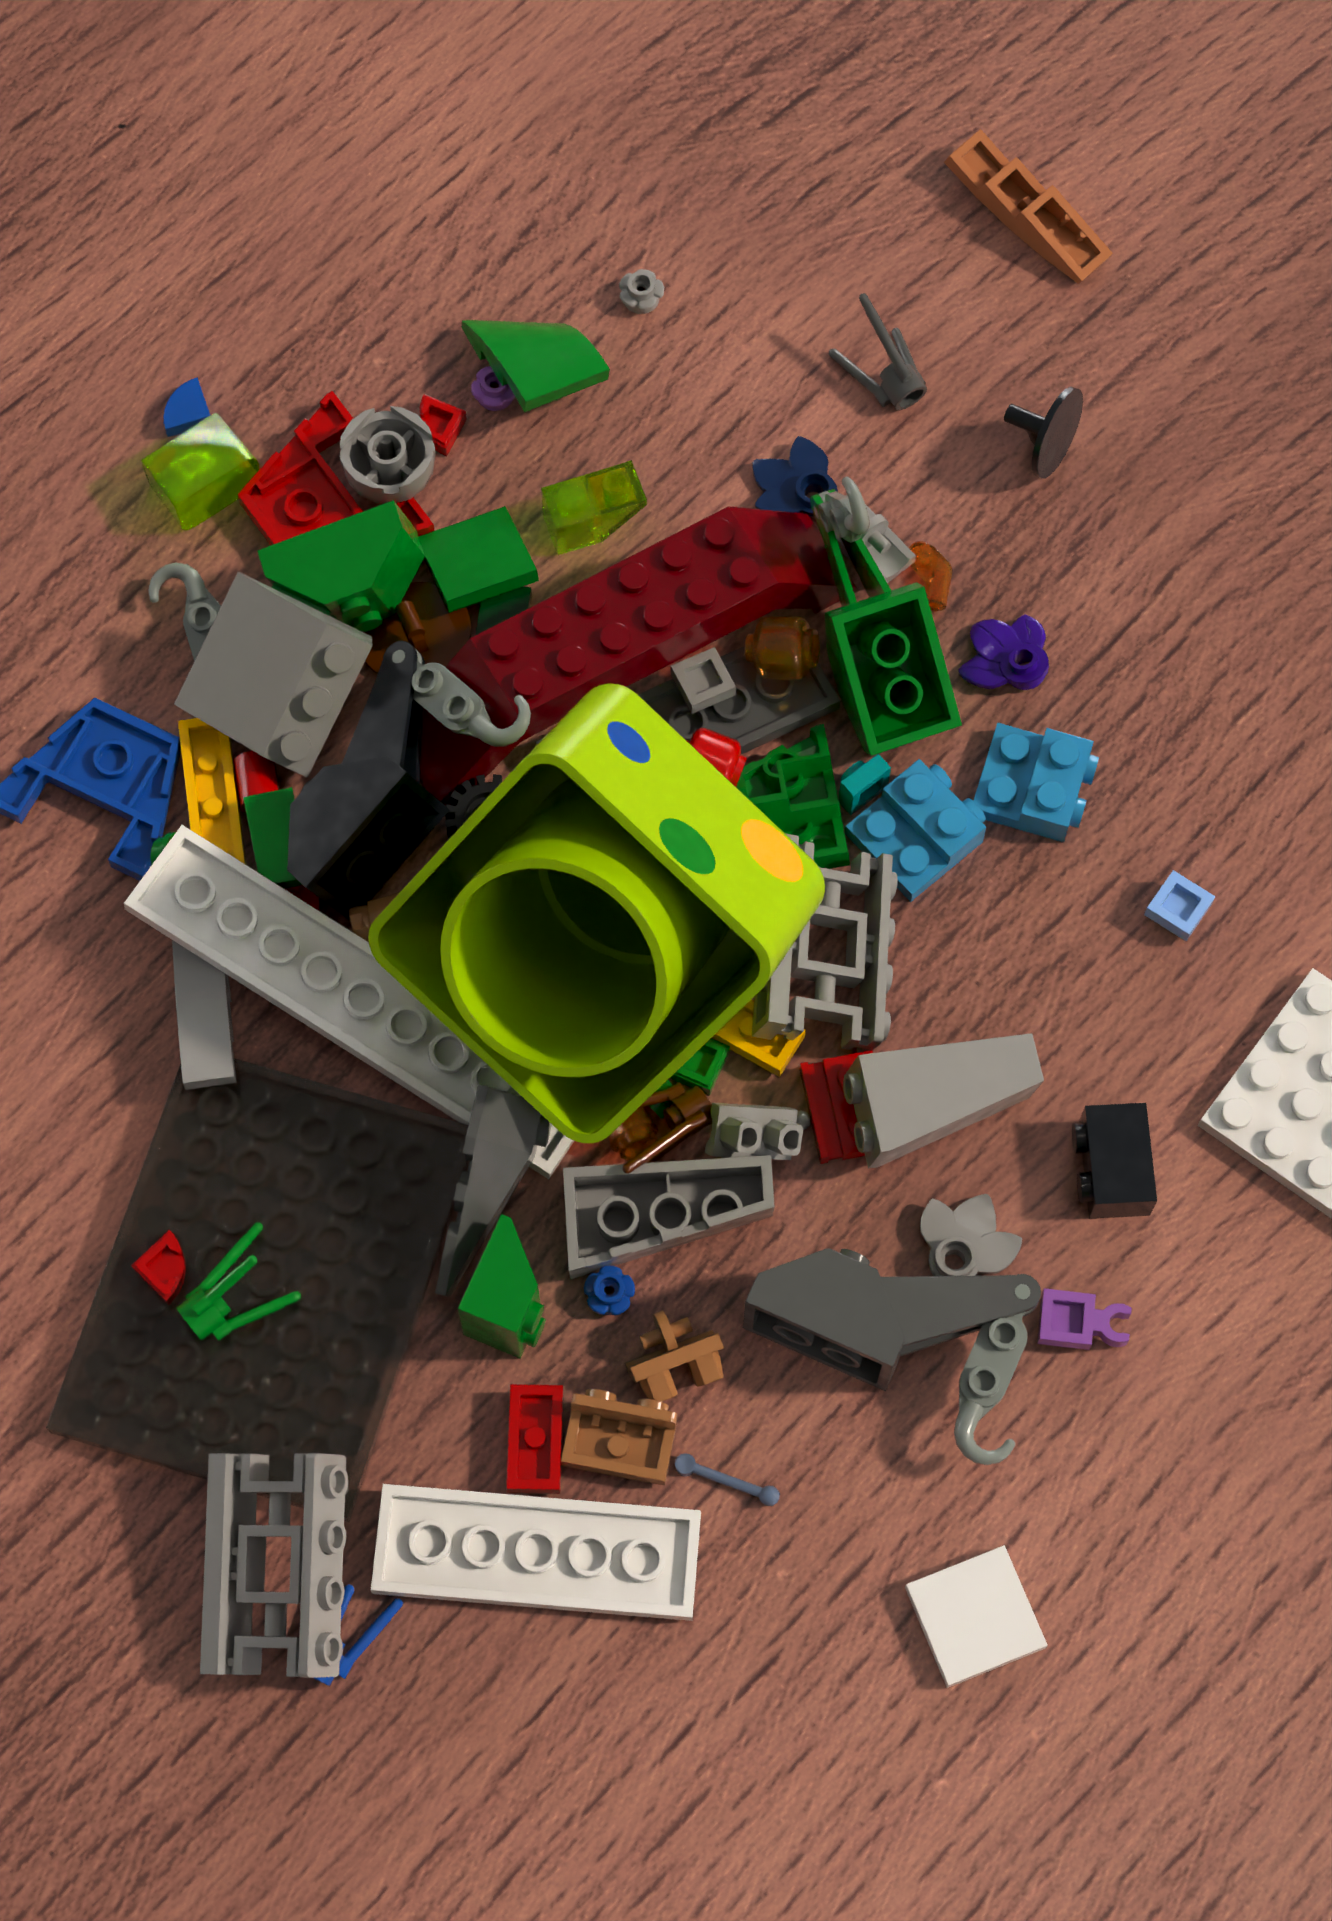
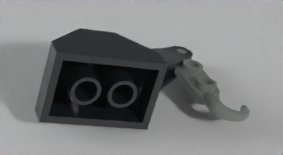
M397 641L391 644L384 653L377 678L342 764L324 766L314 778L304 785L301 793L290 804L287 871L308 890L350 920L349 909L367 905V901L373 899L450 810L420 784L423 708L453 733L479 738L482 742L493 747H505L516 742L527 730L531 718L528 702L521 695L515 696L514 702L518 707V717L510 727L499 729L491 723L483 700L446 667L439 663L425 664L422 654L409 642Z

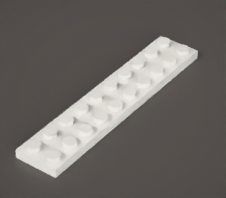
M184 825L180 826L124 902L125 910L467 1128L478 1084L521 1096L376 961L371 952L369 942ZM552 1125L547 1146H537L535 1158L529 1167L549 1179L574 1140L563 1135Z

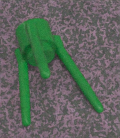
M256 1222L206 1278L184 1296L186 1300L176 1307L201 1341L211 1333L220 1341L231 1331L300 1300V1292L294 1291L228 1320L224 1318L232 1310L221 1296L256 1265L257 1257L254 1255L249 1256L217 1285L215 1284L263 1230L262 1223Z

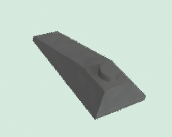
M478 1084L463 1153L466 1154V1160L470 1162L468 1171H462L460 1180H458L456 1185L454 1211L458 1212L456 1222H451L448 1228L435 1291L436 1294L447 1297L452 1295L535 1158L537 1146H547L552 1124L522 1096Z

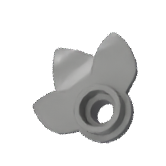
M989 1194L970 1198L960 1204L954 1211L937 1199L929 1201L920 1219V1231L924 1240L931 1248L928 1263L933 1276H976L977 1273L996 1274L1006 1269L1015 1260L1022 1245V1238L1008 1232H995L996 1214ZM949 1255H957L963 1260L964 1265L960 1269H951L946 1265L945 1258Z

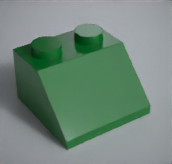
M501 1214L461 1300L458 1312L463 1335L521 1359L526 1345L533 1348L536 1346L544 1329L546 1318L541 1317L544 1305L540 1304L538 1284L512 1219Z

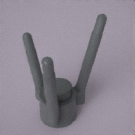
M862 293L859 296V301L892 361L880 374L883 380L881 386L835 348L829 350V355L872 392L882 407L892 403L897 410L906 409L925 395L927 392L926 382L916 368L900 329L893 328L891 331L896 343L895 346L868 295Z

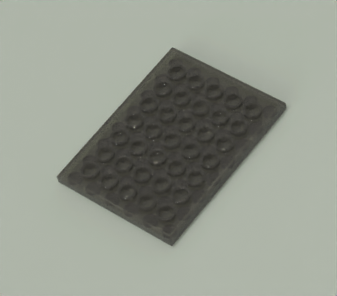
M235 1058L236 1083L185 1090L180 1064L46 1429L52 1434L208 1480L209 1454L269 1455L268 1481H293L294 1454L322 1453L344 1455L346 1457V1472L348 1475L344 1521L350 1522L454 1209L456 1185L458 1180H460L462 1171H466L469 1161L466 1160V1154L463 1153L469 1125ZM256 1222L262 1223L263 1230L215 1284L217 1285L249 1256L254 1255L257 1257L256 1265L221 1296L232 1310L224 1318L228 1320L294 1291L300 1292V1300L231 1331L220 1341H218L213 1333L201 1341L176 1307L186 1300L184 1296L206 1278ZM168 1230L178 1240L186 1264L182 1288L170 1305L131 1267ZM257 1493V1495L269 1498V1493ZM291 1493V1505L304 1509V1493Z

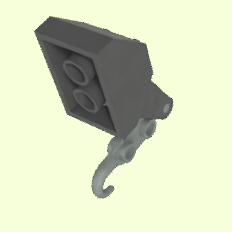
M830 1248L758 1273L745 1301L744 1329L883 1391H886L900 1356L979 1331L959 1379V1414L955 1422L954 1436L957 1447L966 1458L974 1463L991 1465L1000 1463L1010 1455L1015 1447L1013 1439H1007L1000 1448L988 1451L976 1444L974 1432L978 1422L1003 1399L1026 1346L1027 1330L1022 1322V1317L1029 1315L1035 1310L1041 1297L1040 1285L1033 1277L1026 1274L880 1277L878 1270L869 1266L870 1261L865 1256L849 1249H841L839 1253Z

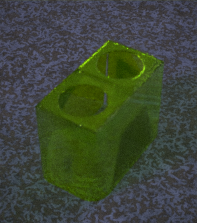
M217 413L208 416L183 432L180 436L141 459L150 487L183 530H190L238 500L237 494L260 469L258 460Z

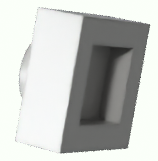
M715 647L671 665V676L691 714L736 695V685Z

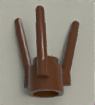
M679 1082L666 1090L653 1093L640 1106L645 1107L668 1101L669 1107L663 1109V1115L671 1131L624 1164L622 1168L624 1173L629 1174L645 1163L656 1162L682 1141L712 1124V1105L702 1089L695 1086L685 1091Z

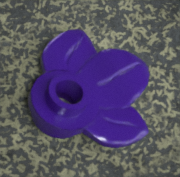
M1025 614L1019 617L1012 626L995 619L982 620L971 626L970 636L974 649L978 654L958 669L959 675L964 680L985 689H994L1010 683L1013 687L1020 690L1033 689L1043 682L1049 670V660L1046 652L1043 650L1046 640L1045 630L1036 619ZM1030 662L1027 665H1019L1021 663Z

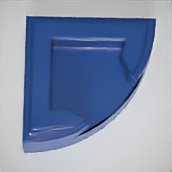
M198 377L178 387L167 401L163 418L167 437L212 425L211 416Z

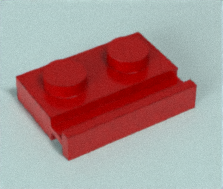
M872 1050L826 1058L822 1062L808 1064V1062L800 1063L799 1070L820 1164L828 1163L829 1160L842 1158V1160L865 1156V1152L860 1153L855 1143L854 1127L857 1118L854 1105L848 1104L846 1101L843 1079L857 1056L873 1053Z

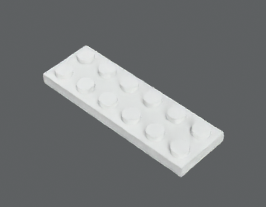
M383 1484L371 1592L372 1594L692 1621L701 1510Z

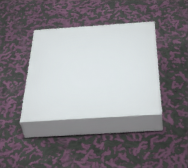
M1005 1545L908 1583L905 1586L947 1688L1043 1650L1048 1646Z

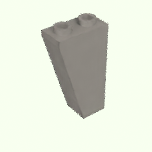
M1030 1033L858 1055L844 1075L843 1089L847 1103L853 1104L857 1122L854 1127V1137L857 1149L860 1153L865 1152L868 1169L887 1164L1029 1099L1043 1083L1044 1078L1033 1034Z

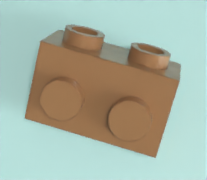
M586 1389L585 1395L573 1393L561 1466L665 1486L677 1426V1413L668 1411L669 1406L666 1403L652 1399H638L637 1405L616 1401L617 1396L615 1394L599 1389Z

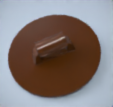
M411 582L401 603L395 607V615L383 619L379 627L363 632L372 636L373 644L365 662L378 674L386 649L397 641H406L422 654L425 664L439 663L445 667L471 638V620L467 608L463 607L449 612L436 584Z

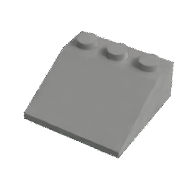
M238 571L174 705L259 755L308 777L373 646L372 636Z

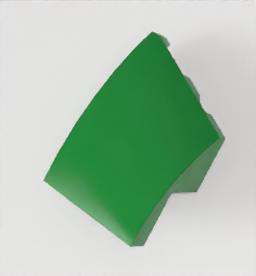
M485 320L462 321L461 328L480 361L487 359L501 385H509L524 412L586 389L609 378L610 368L603 357L580 331L570 325L562 323Z
M824 724L810 728V736L787 749L782 744L770 751L763 759L752 761L744 766L736 788L784 833L799 836V844L802 845L805 841L814 843V861L819 867L832 869L850 865Z

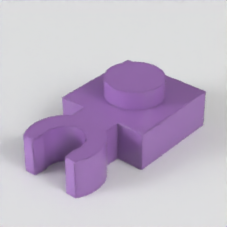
M1044 1288L1041 1294L1037 1344L1090 1350L1092 1336H1099L1109 1346H1126L1130 1334L1115 1332L1110 1327L1109 1321L1113 1318L1129 1319L1132 1308L1125 1304L1116 1303L1109 1305L1104 1310L1095 1309L1096 1294Z

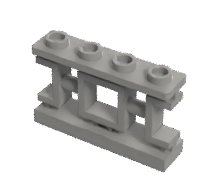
M785 833L814 860V843L805 841L801 845L799 844V836ZM861 852L851 861L850 873L819 867L825 881L823 900L767 984L754 997L752 1037L771 1040L777 1034L784 1035V1039L794 1040L804 1031V1018L841 1024V1048L851 1050L853 1047H857V1053L873 1051L887 1039L890 1031L891 1016L889 1012L885 1011L886 994L889 992L893 980V968L888 964V947L892 944L895 934V920L890 918V903L896 893L898 881L896 872H892V855L882 853L876 859L870 858L871 853ZM865 890L864 913L840 909L841 893L859 896ZM810 924L847 931L845 966L808 960ZM790 978L815 982V999L795 996L789 1002ZM860 983L859 1007L835 1003V986L854 989Z
M322 1453L294 1454L293 1481H268L269 1455L209 1454L200 1674L261 1675L262 1648H287L286 1677H337L343 1652L340 1634L341 1605L345 1594L342 1572L343 1549L346 1544V1530L344 1527L345 1493L348 1487L346 1457L344 1455ZM257 1493H269L268 1525H256ZM291 1493H304L303 1526H290ZM266 1537H291L289 1592H264ZM253 1603H265L264 1636H252ZM287 1604H301L299 1637L286 1636Z

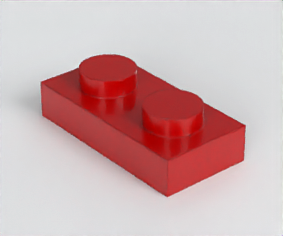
M510 1384L507 1493L560 1494L563 1385Z

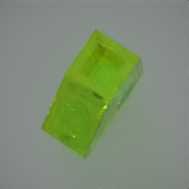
M632 460L541 488L543 518L558 555L603 542L647 506V498Z

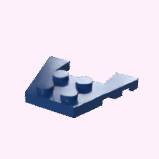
M94 698L48 737L49 742L29 759L24 757L11 768L13 773L0 783V814L22 824L47 783H51L130 821L129 826L108 858V862L111 868L140 881L152 866L150 856L154 841L163 836L181 753L180 737Z

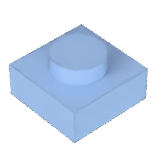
M1173 870L1148 905L1144 915L1184 941H1187L1213 904L1216 896Z

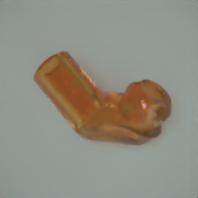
M916 541L909 547L916 555L915 562L911 564V567L926 583L925 590L930 609L942 611L946 609L953 573L952 566L934 546L929 545L925 541Z

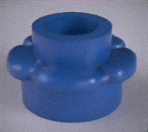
M611 1265L601 1267L598 1273L590 1274L584 1283V1293L588 1295L587 1304L597 1314L619 1315L629 1308L630 1297H633L635 1294V1284L629 1275L622 1274V1270L619 1267ZM608 1286L614 1288V1293L611 1295H607L604 1292V1289Z

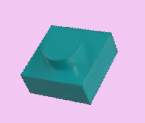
M877 754L866 763L862 760L854 763L844 772L841 777L838 800L850 815L883 792V788L889 784L891 767Z

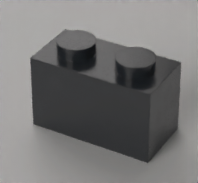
M1127 1103L1085 1106L1079 1123H1073L1072 1144L1074 1153H1082L1084 1172H1078L1077 1192L1079 1202L1087 1203L1089 1219L1150 1216L1157 1203L1147 1104Z

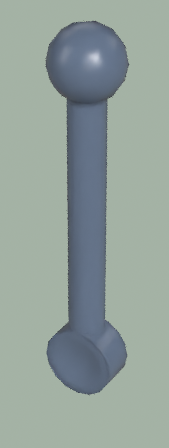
M681 1454L675 1460L676 1471L681 1476L697 1474L759 1497L762 1504L766 1506H773L780 1499V1493L776 1487L768 1485L762 1488L697 1464L694 1457L690 1454Z

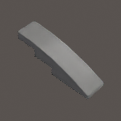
M172 940L182 1081L185 1090L236 1083L232 1045L234 1036L230 1008L232 1000L229 976Z

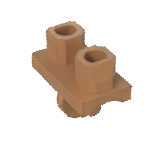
M662 1310L653 1314L656 1329L639 1335V1339L644 1350L661 1343L664 1348L625 1362L629 1377L635 1382H639L647 1399L663 1402L678 1395L669 1371L671 1368L687 1363L694 1384L697 1387L722 1379L723 1371L718 1350L723 1349L724 1346L719 1333L714 1334L712 1329L677 1342V1337L693 1332L688 1317L669 1323L665 1312Z

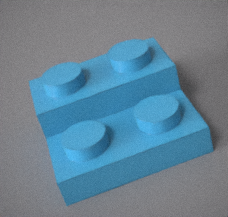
M997 722L973 801L982 809L987 821L1064 842L1068 827L1079 828L1087 800L1078 798L1081 783L1091 785L1099 761L1098 756L1090 754L1094 741L1046 728L1045 735L1043 736Z
M920 759L883 788L882 796L845 826V835L862 852L871 853L870 858L877 859L882 853L893 856L892 872L897 874V888L910 902L982 844L987 828L983 824L986 820L985 814L979 805L970 798L961 801L950 790L952 782L947 773L936 764L928 768Z

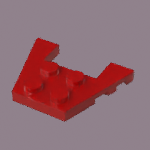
M333 391L324 396L320 401V408L309 420L304 419L294 430L295 436L280 453L275 451L237 494L239 504L270 546L363 512L320 455V452L340 441L347 425L354 419ZM414 497L396 503L415 527L418 536L435 531L433 522Z

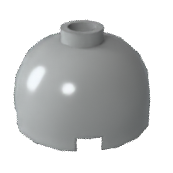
M390 406L391 411H379L376 413L375 408L365 410L349 422L341 435L340 461L346 479L360 496L375 503L385 504L393 500L399 503L409 500L425 488L433 475L435 446L430 428L416 413L402 407Z

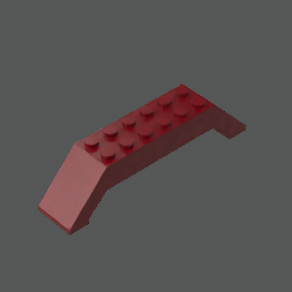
M728 506L470 638L445 667L483 700L491 723L497 728H508L516 721L518 707L514 702V698L517 695L523 696L529 704L531 711L530 724L524 735L516 742L505 747H493L482 742L479 738L451 732L423 708L420 782L422 786L445 806L446 804H451L450 795L454 790L459 793L462 792L461 783L468 779L473 786L477 784L476 776L484 774L486 778L520 742L558 723L594 687L610 683L627 687L776 609H812L816 614L839 602L840 599L820 531L806 513ZM849 576L853 591L856 593L857 587Z

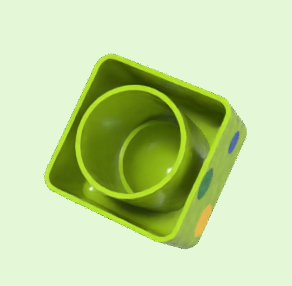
M613 683L602 684L594 687L583 696L377 916L369 929L368 940L376 961L557 1130L571 1140L590 1144L600 1142L611 1135L764 988L821 904L825 893V881L823 873L816 862L640 696L623 685Z

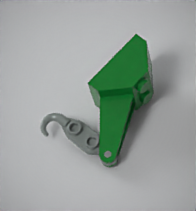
M844 477L842 485L846 490V496L835 489H831L810 496V503L824 541L842 606L825 612L827 654L839 697L863 750L870 756L962 726L925 587L916 582L895 590L890 589L861 538V534L865 533L870 525L863 497L855 482L849 477ZM836 536L841 538L869 596L868 599L857 602Z
M394 500L257 550L264 575L272 584L271 588L361 632L373 630L382 624L383 619L395 615V607L401 603L425 557L417 530ZM177 562L167 564L157 570L151 578L148 588L149 599L152 603L159 601L160 587L168 579L178 578L184 582L187 596L183 625L195 661L221 605L206 589L204 581L197 570L188 564Z

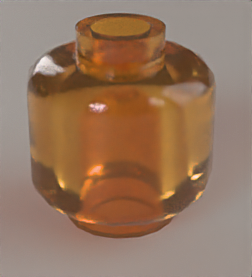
M767 616L759 620L754 633H748L746 636L747 662H754L757 673L763 679L799 680L808 674L810 668H815L818 664L820 654L819 634L816 629L810 628L809 623L803 617Z

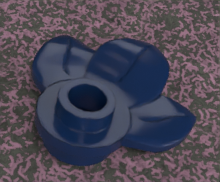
M798 436L792 444L789 460H753L752 468L755 481L760 489L764 491L757 499L755 507L762 510L806 513L809 516H814L810 498L806 495L810 492L822 493L831 489H835L838 492L836 483L827 474L829 461L824 451L809 439Z

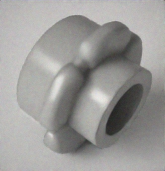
M639 269L633 274L627 273L619 283V288L622 290L620 292V299L626 308L633 313L646 314L653 311L659 304L660 298L664 295L663 282L659 279L657 280L656 275L649 270ZM638 287H644L645 290H644V291H638L637 288H638Z

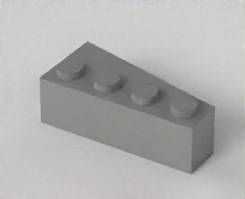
M771 1155L651 1162L639 1166L629 1174L623 1172L624 1164L563 1168L570 1280L597 1272L604 1266H616L772 1217L775 1207Z

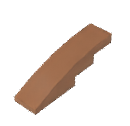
M981 129L944 161L973 195L1006 227L1041 257L1076 283L1080 284L1113 254L1053 184L1045 190L1017 156L1009 162Z

